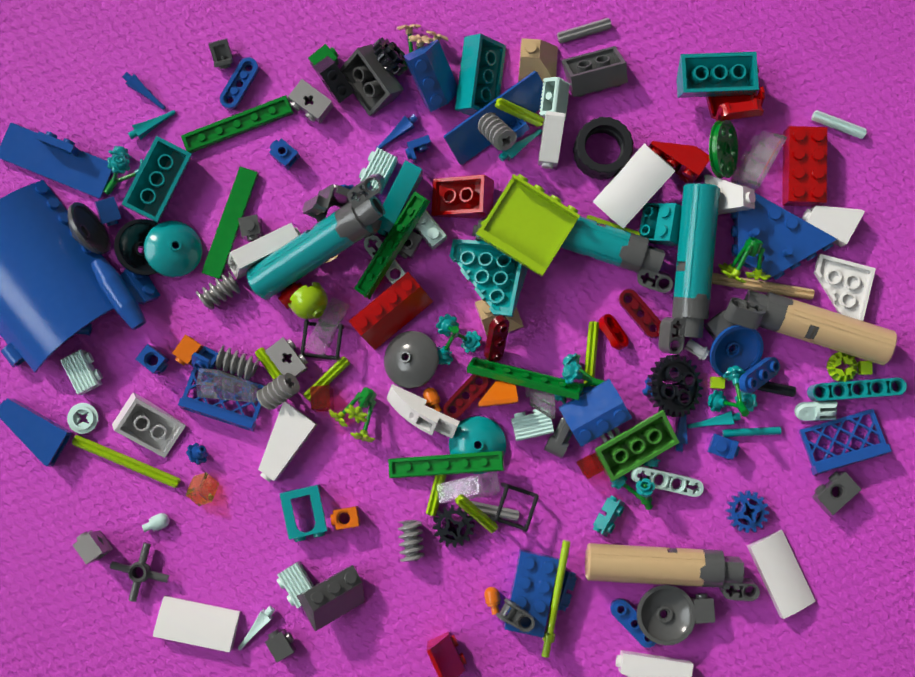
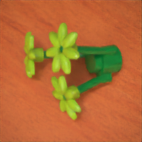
M749 237L732 264H729V266L725 262L723 265L718 264L721 273L727 275L728 278H734L741 283H746L747 281L739 278L741 275L740 270L748 255L755 257L756 254H759L755 271L745 272L747 278H754L755 280L760 278L766 281L771 275H766L765 272H762L763 269H761L763 254L766 249L762 247L763 242Z
M364 387L361 393L358 392L342 412L340 411L337 414L330 409V416L335 418V421L339 422L343 427H348L344 420L346 413L349 414V419L355 418L357 423H360V421L365 422L360 433L350 434L355 439L372 443L375 439L368 436L367 429L373 408L377 403L375 401L377 394L373 390ZM358 401L359 406L354 408L353 405ZM369 406L368 413L362 412L363 407L368 408Z

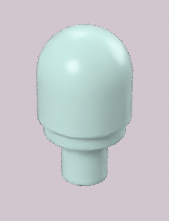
M165 513L154 515L149 519L148 523L142 525L143 531H159L169 525L170 519Z

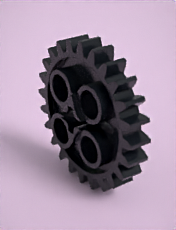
M678 354L662 357L660 361L655 362L656 367L651 368L653 374L648 375L651 382H647V385L651 386V389L647 393H652L650 400H655L653 407H659L658 412L663 410L666 416L684 417V415L690 414V410H695L694 404L700 403L697 397H702L699 390H702L703 387L699 386V383L703 380L698 379L700 372H695L697 366H691L692 360H686V356L680 357Z

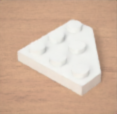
M819 254L814 274L836 311L848 317L861 321L864 320L876 268Z

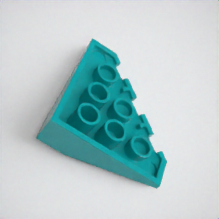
M453 239L450 258L454 263L457 262L461 268L460 271L468 282L471 281L475 286V291L480 298L488 303L493 315L513 317L528 268L485 241Z

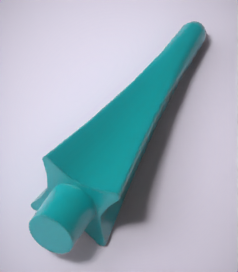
M172 110L159 117L132 125L134 130L128 133L131 140L139 137L141 140L158 125L175 115L176 111Z
M537 130L528 137L514 143L511 148L503 150V153L498 155L499 159L502 162L506 159L508 161L513 159L529 142L540 135L542 130Z
M732 411L704 421L688 424L687 427L690 429L703 426L734 425V421L741 420L740 413L732 414Z

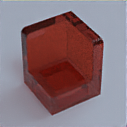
M330 385L311 387V410L314 412H324L330 409L334 411L333 388Z
M593 452L576 461L585 479H589L605 470L597 455Z

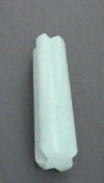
M815 110L812 114L811 120L860 139H863L866 135L867 129L818 110Z

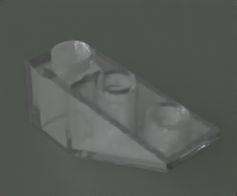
M332 297L324 310V314L314 327L305 348L325 357L350 305Z
M199 368L196 382L197 397L256 402L258 384L220 370Z
M497 472L478 474L436 484L439 504L455 502V499L460 494H463L468 499L495 496L500 492Z

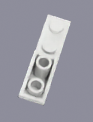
M391 385L387 400L404 419L430 435L437 431L453 438L460 421L426 406V399L396 385Z

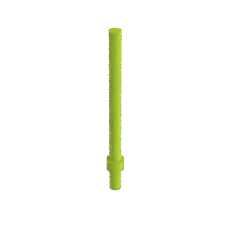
M563 540L547 628L542 639L544 644L541 656L549 658L551 645L555 639L554 629L571 543L568 540Z

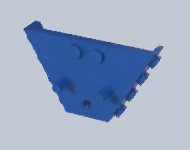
M756 193L755 209L730 213L731 219L734 222V226L731 227V237H734L731 254L734 256V260L749 237L759 239L763 242L762 247L766 248L763 254L762 272H765L766 275H771L770 278L773 277L775 280L785 275L784 270L788 268L793 270L800 266L801 260L806 258L809 261L816 257L818 250L822 249L824 252L833 247L832 242L837 240V238ZM756 254L755 257L748 255L743 266L751 271H755L759 254Z

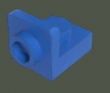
M429 135L407 142L408 148L405 149L408 160L412 159L413 163H417L415 151L421 153L429 149L428 147L431 146Z
M713 434L707 452L733 460L739 453V442Z

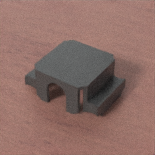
M334 184L319 191L317 196L304 203L303 213L320 222L326 218L328 209L331 206L341 208L349 203L348 192L350 189ZM376 220L373 222V232L364 238L375 235L380 229L382 221Z

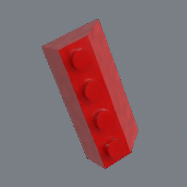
M407 272L350 319L349 322L361 337L376 350L434 301L411 273Z

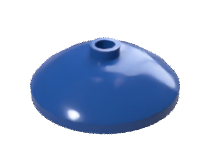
M733 325L722 331L714 340L710 350V364L713 370L723 377L729 367L739 366L743 371H748L759 363L764 349L761 335L755 329L740 325Z

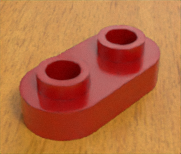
M611 314L602 316L599 319V328L604 332L611 346L617 350L627 347L629 344L628 337L617 320Z

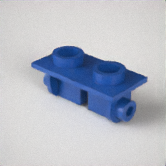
M565 570L558 611H566V608H569L572 595L566 593V591L574 590L577 580L576 573Z

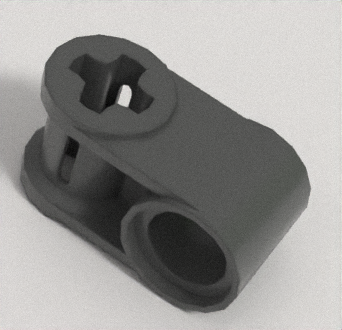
M505 598V604L496 616L523 632L531 631L535 625L533 615L515 602ZM523 617L531 619V624L528 627H523L520 624V620Z

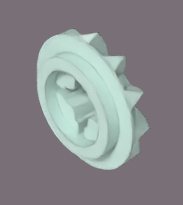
M79 403L70 409L67 422L74 432L79 434L89 433L95 429L99 422V413L94 406L88 403ZM87 413L86 419L89 423H80L81 417H79V414L85 415Z

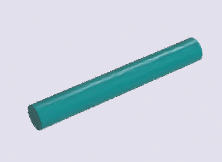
M781 427L722 430L723 437L781 434Z

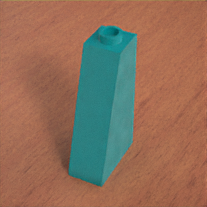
M406 160L403 163L383 203L386 213L378 219L382 221L380 229L377 231L380 235H388L412 194L421 183L423 170Z

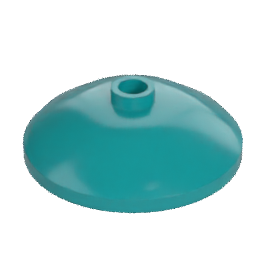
M179 221L159 223L150 230L144 242V255L148 264L156 272L167 277H181L189 274L197 267L202 257V243L198 234L190 226ZM172 243L178 244V248H173Z
M473 416L459 423L453 438L449 439L450 454L504 451L505 455L506 438L496 422L486 417ZM476 441L481 442V448L476 449L474 443ZM478 472L473 474H483L487 472Z

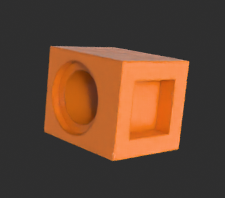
M185 334L172 354L176 356L175 360L183 366L185 364L192 365V354L194 352L198 354L204 346Z
M358 506L335 509L333 514H330L331 524L335 526L336 530L360 526ZM341 513L349 514L350 521L348 523L341 522Z

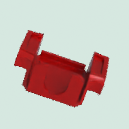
M763 86L760 87L758 94L755 92L752 95L706 97L710 116L716 121L762 116L764 113L762 109L765 99Z

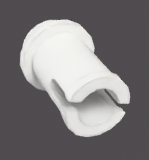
M691 338L684 347L685 350L696 355L698 360L702 359L703 361L710 352L707 349L708 347L704 348Z

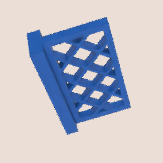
M193 368L178 406L183 410L254 432L255 423L262 405L257 398L252 400L248 391L254 388L262 389L264 385L215 369L210 371L211 374L215 375L210 376V374H207L209 378L198 382L196 379L198 370ZM219 376L224 377L227 384L216 388L212 379ZM210 381L214 390L203 394L200 385ZM236 382L242 383L245 389L234 394L230 385ZM198 387L202 396L195 399L189 398L190 390ZM229 387L232 396L222 400L218 391ZM247 392L250 402L240 406L236 397ZM216 393L220 402L213 405L208 404L205 397ZM235 399L238 408L232 411L227 410L224 403ZM252 404L255 409L253 418L245 416L242 409Z
M873 409L799 430L812 466L810 469L813 476L886 455L892 451L890 445L886 444ZM870 415L872 420L870 427L860 423L863 416ZM845 421L855 424L851 433L842 428ZM831 426L837 429L833 438L823 433L826 427ZM858 426L868 431L864 439L854 435ZM812 431L819 435L815 444L808 441L805 433ZM840 431L849 436L846 445L836 440ZM870 433L877 435L880 443L874 445L868 442L867 439ZM821 436L831 441L827 450L818 446ZM852 438L862 442L858 450L849 447ZM834 443L844 448L841 455L830 452ZM815 449L825 453L823 460L815 461L813 456Z

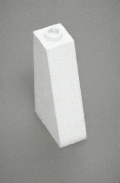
M289 223L231 251L227 264L236 280L245 276L250 267L299 236L300 232L297 227L294 228L292 223Z
M284 402L281 406L258 469L262 472L261 476L269 482L271 480L277 481L318 425L288 402Z
M620 650V655L616 656V667H618L621 674L628 677H692L694 664L689 660Z

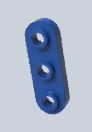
M246 57L240 61L222 91L220 103L225 109L233 110L238 107L256 77L259 66L253 58ZM247 67H253L251 71H246ZM242 82L243 86L237 87V84ZM228 99H234L232 103H227Z
M766 357L742 374L739 379L740 390L743 393H753L775 377L780 370L778 360L775 357Z
M621 598L613 600L610 605L612 615L643 647H653L656 643L651 640L645 641V635L638 624L635 627L631 626L633 620L637 621V612L626 600ZM619 606L624 607V611L621 613L617 611Z

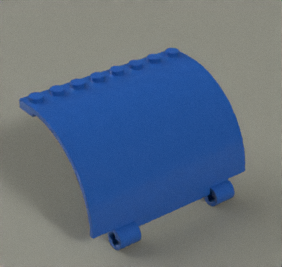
M44 180L20 188L0 199V335L8 344L1 350V353L12 367H17L26 361L34 372L38 371L50 355L73 335L97 318L114 309L100 288L91 264L103 257V255L89 251L73 238L67 218L68 211Z

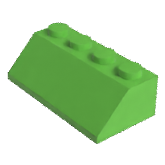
M661 410L595 448V452L603 471L613 482L677 445L679 441L665 412Z

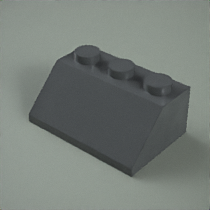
M372 44L357 48L340 68L354 90L353 94L369 116L374 115L393 102L404 90L393 73L387 71L377 61Z
M616 46L561 60L566 80L570 83L569 90L573 97L584 96L595 91L600 92L606 88L619 87L622 84L628 83L626 62Z
M354 565L344 568L297 595L314 631L321 629L365 602L363 583Z

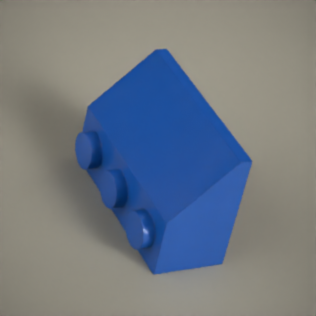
M438 39L404 55L423 102L430 112L447 105L457 95L458 85Z
M610 379L581 394L579 400L572 399L558 407L580 447L632 419Z

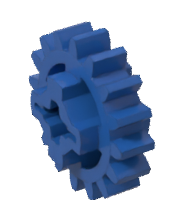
M746 490L744 495L742 491H739L738 497L735 495L731 496L733 502L727 501L730 509H725V511L729 512L730 515L726 518L733 520L730 524L731 526L738 525V531L744 528L745 533H749L750 529L753 532H757L756 526L763 528L761 522L768 521L764 517V515L769 514L764 509L768 504L762 503L763 497L757 498V492H753L751 495L750 491ZM747 498L752 499L756 504H750ZM746 508H749V509H750V511L748 512V515H745V514H744V512L746 511ZM743 518L747 525L742 524L738 519Z

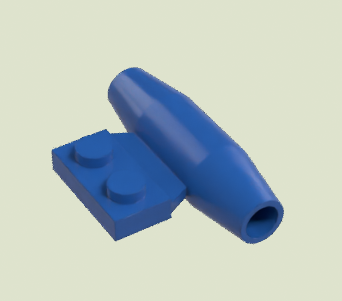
M104 257L95 260L91 264L92 270L100 288L115 311L133 330L143 326L146 323V319L139 304L144 305L160 297V293L150 278L134 274L127 269L120 275Z

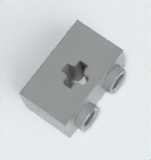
M303 79L300 80L288 96L291 102L290 105L297 111L301 109L305 112V116L312 122L316 120L318 123H321L334 107L329 98ZM307 101H309V102H312V101H313V105H311V104H308V105H307L306 102H307Z
M282 337L265 350L282 375L291 373L297 378L308 370L306 366L308 361L302 354L298 355L294 349L297 347L291 339L286 340V338ZM285 355L292 356L290 358L292 361L291 363L287 361L284 362L286 360Z
M100 530L82 533L76 538L77 542L73 544V547L85 564L96 562L113 550Z

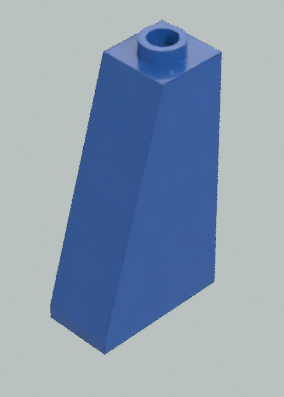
M7 398L0 404V419L45 466H54L73 432L15 399Z

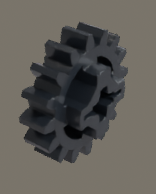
M382 37L373 44L372 48L375 50L374 54L377 56V61L387 71H392L394 75L400 76L408 70V65L404 58L405 54L397 47L396 43H390L388 39L385 40Z
M454 504L451 505L450 509L444 506V512L440 510L437 512L439 517H434L433 520L437 524H434L432 529L437 530L434 536H440V543L445 540L447 547L450 543H453V547L456 548L458 542L463 546L464 539L470 541L468 534H474V530L471 528L475 527V523L470 522L473 517L467 516L468 513L462 511L461 507L455 509ZM445 517L446 524L441 527V521ZM451 522H453L454 525L458 524L457 529H455L454 527H450ZM467 524V529L462 534L461 528Z

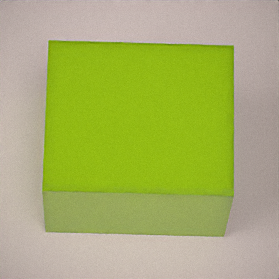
M858 361V375L873 374L872 362Z
M710 377V388L725 389V378Z

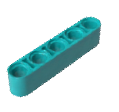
M901 378L820 383L811 385L807 390V395L812 401L894 396L903 394L907 389V384ZM893 382L898 386L896 392L892 389ZM874 384H877L879 387L877 393L873 391ZM855 385H858L860 389L859 394L854 393L853 388ZM836 386H838L841 390L839 396H837L834 392ZM817 387L822 391L821 397L815 395Z

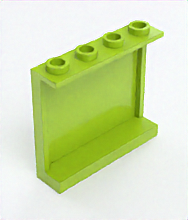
M513 174L483 225L477 231L476 236L542 277L580 215L576 208L570 205L566 207L561 204L562 200L555 195L550 197L545 194V190L536 184L532 186L527 183L528 179L520 174L518 176Z

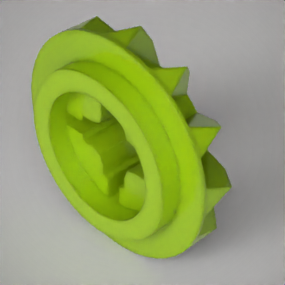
M837 352L829 358L827 371L834 380L846 382L853 379L856 373H858V363L854 356ZM841 361L844 364L850 365V367L845 368V372L842 369H836L837 366L842 364Z

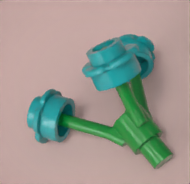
M656 456L645 462L643 466H648V468L658 467L661 460L657 459ZM625 475L613 482L610 480L612 483L611 487L619 490L623 486L640 499L646 510L653 508L651 495L655 490V484L651 482L649 476L636 483L637 490H634L625 483L627 480Z

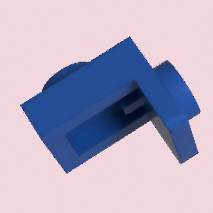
M204 346L198 354L195 352L192 354L191 366L198 371L209 374L216 365L218 353Z

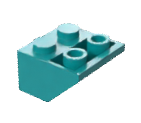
M646 203L643 206L639 229L640 236L649 238V243L678 246L682 206L677 203Z

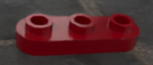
M626 289L621 292L618 298L621 307L646 336L650 338L658 337L661 321L634 290ZM626 296L631 298L630 303L625 302ZM642 311L643 317H638L637 312ZM651 325L655 326V332L650 331L649 327Z
M503 315L495 317L489 325L484 356L488 361L498 362L503 357L510 325L509 320Z
M472 374L445 403L443 407L444 414L454 419L460 417L486 389L489 383L488 378ZM477 378L482 379L483 383L481 385L475 383ZM464 392L469 393L470 397L468 399H463L462 394ZM451 406L456 407L457 410L455 413L449 412V408Z

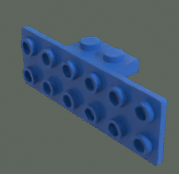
M533 71L444 135L445 141L460 165H463L491 145L478 130V122L486 113H495L516 133L517 138L523 136L530 129L524 120L496 108L495 103L498 98H503L533 113L537 112L541 108L542 87L544 86L538 72Z
M10 123L0 145V159L101 199L112 174V169L107 168L108 161L79 150L74 146L75 142L66 138L63 141L57 139L58 136L47 131L46 134L42 132L36 133Z

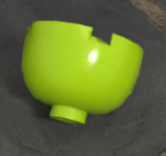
M311 282L313 286L310 287L304 285L291 296L290 300L292 302L291 304L288 303V306L299 318L317 319L324 314L328 304V296L319 282Z

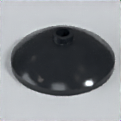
M136 219L126 223L118 231L114 242L115 254L121 265L128 271L143 276L158 273L148 264L144 253L138 252V248H142L144 251L146 236L158 223L147 219Z

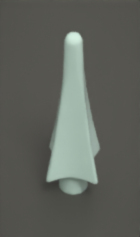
M268 606L266 610L260 611L250 631L238 646V650H242L252 637L274 618L272 614L275 609L272 606Z

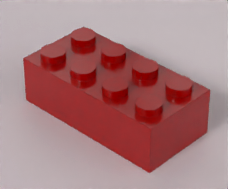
M789 126L783 131L782 206H822L827 203V127Z

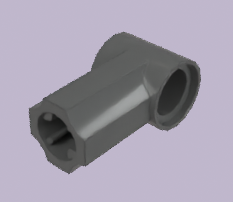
M564 417L561 418L554 434L550 436L544 448L545 451L559 458H562L569 445L568 441L573 434Z

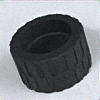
M599 117L590 120L580 129L574 143L573 153L577 167L582 173L593 179H610L616 176L630 160V156L633 153V140L630 131L621 121L611 117ZM605 133L612 136L620 146L619 158L611 164L594 162L585 150L586 141L591 135Z

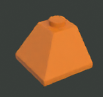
M496 381L479 401L478 407L517 403L516 385Z

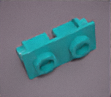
M612 495L610 498H607L601 509L607 512V515L598 514L593 523V530L606 537L608 533L611 534L615 528V520L624 511L625 503Z

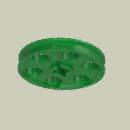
M729 120L716 121L710 133L709 159L712 171L717 178H730L737 166L738 139L735 127Z

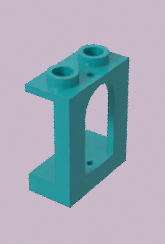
M320 484L279 493L289 540L294 539L295 542L306 540V536L312 534L316 538L324 536L325 532L329 530L320 495ZM310 495L315 526L311 531L302 532L297 528L291 499Z

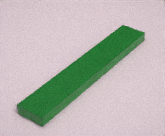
M285 95L183 134L181 138L186 151L194 153L294 113L288 97Z
M239 167L201 273L221 280V275L224 272L240 227L238 218L244 216L259 174L258 172Z
M416 191L412 194L354 288L368 299L372 297L431 202Z
M473 357L467 366V373L579 400L584 389V384L573 381L572 384H566L565 379L476 357Z
M504 451L388 459L389 478L505 471Z

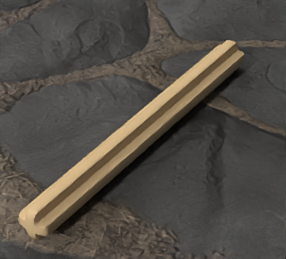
M712 274V284L766 293L772 292L778 295L808 300L813 299L815 294L814 289L739 277L747 281L746 283H741L734 278H728L724 274Z

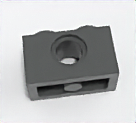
M834 472L828 478L829 482L825 485H820L814 491L815 494L812 498L828 515H834L862 490L846 472ZM835 486L838 488V495L836 497L832 495V489Z

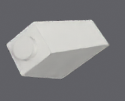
M546 111L538 165H542V168L553 169V167H557L566 113Z
M705 175V184L716 185L720 188L718 215L755 209L756 196L754 189L722 178Z
M815 205L805 211L802 219L837 238L832 243L843 247L849 242L865 211L861 209Z

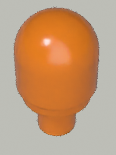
M432 387L426 388L423 391V398L427 400L426 405L441 412L442 410L439 405L441 401L437 390Z
M488 587L484 592L487 607H491L492 615L500 613L498 607L501 604L500 593L497 588Z

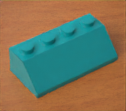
M481 33L464 37L455 104L456 111L472 116L500 96L506 45Z
M757 52L681 54L676 78L677 97L754 94L759 90Z
M156 136L121 205L151 221L159 223L192 158V153Z

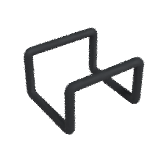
M306 319L304 322L301 354L305 357L339 360L344 325L342 323L340 325L309 322ZM308 325L339 329L336 356L305 353Z
M502 482L501 486L505 487L496 516H490V519L494 522L519 528L525 532L528 531L539 498L538 494ZM508 489L534 497L525 527L499 518Z

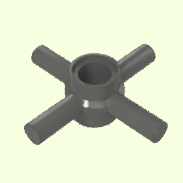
M143 542L139 561L131 566L114 561L111 562L110 569L128 573L129 578L133 581L129 601L136 602L140 585L148 578L165 583L169 580V575L151 571L150 566L146 563L151 547L150 543ZM137 567L143 569L144 574L142 577L136 574Z

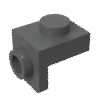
M227 38L208 43L214 67H219L220 69L231 67L230 64L233 63L234 59Z

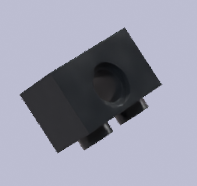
M329 56L313 66L332 97L339 103L354 93V90L337 64Z

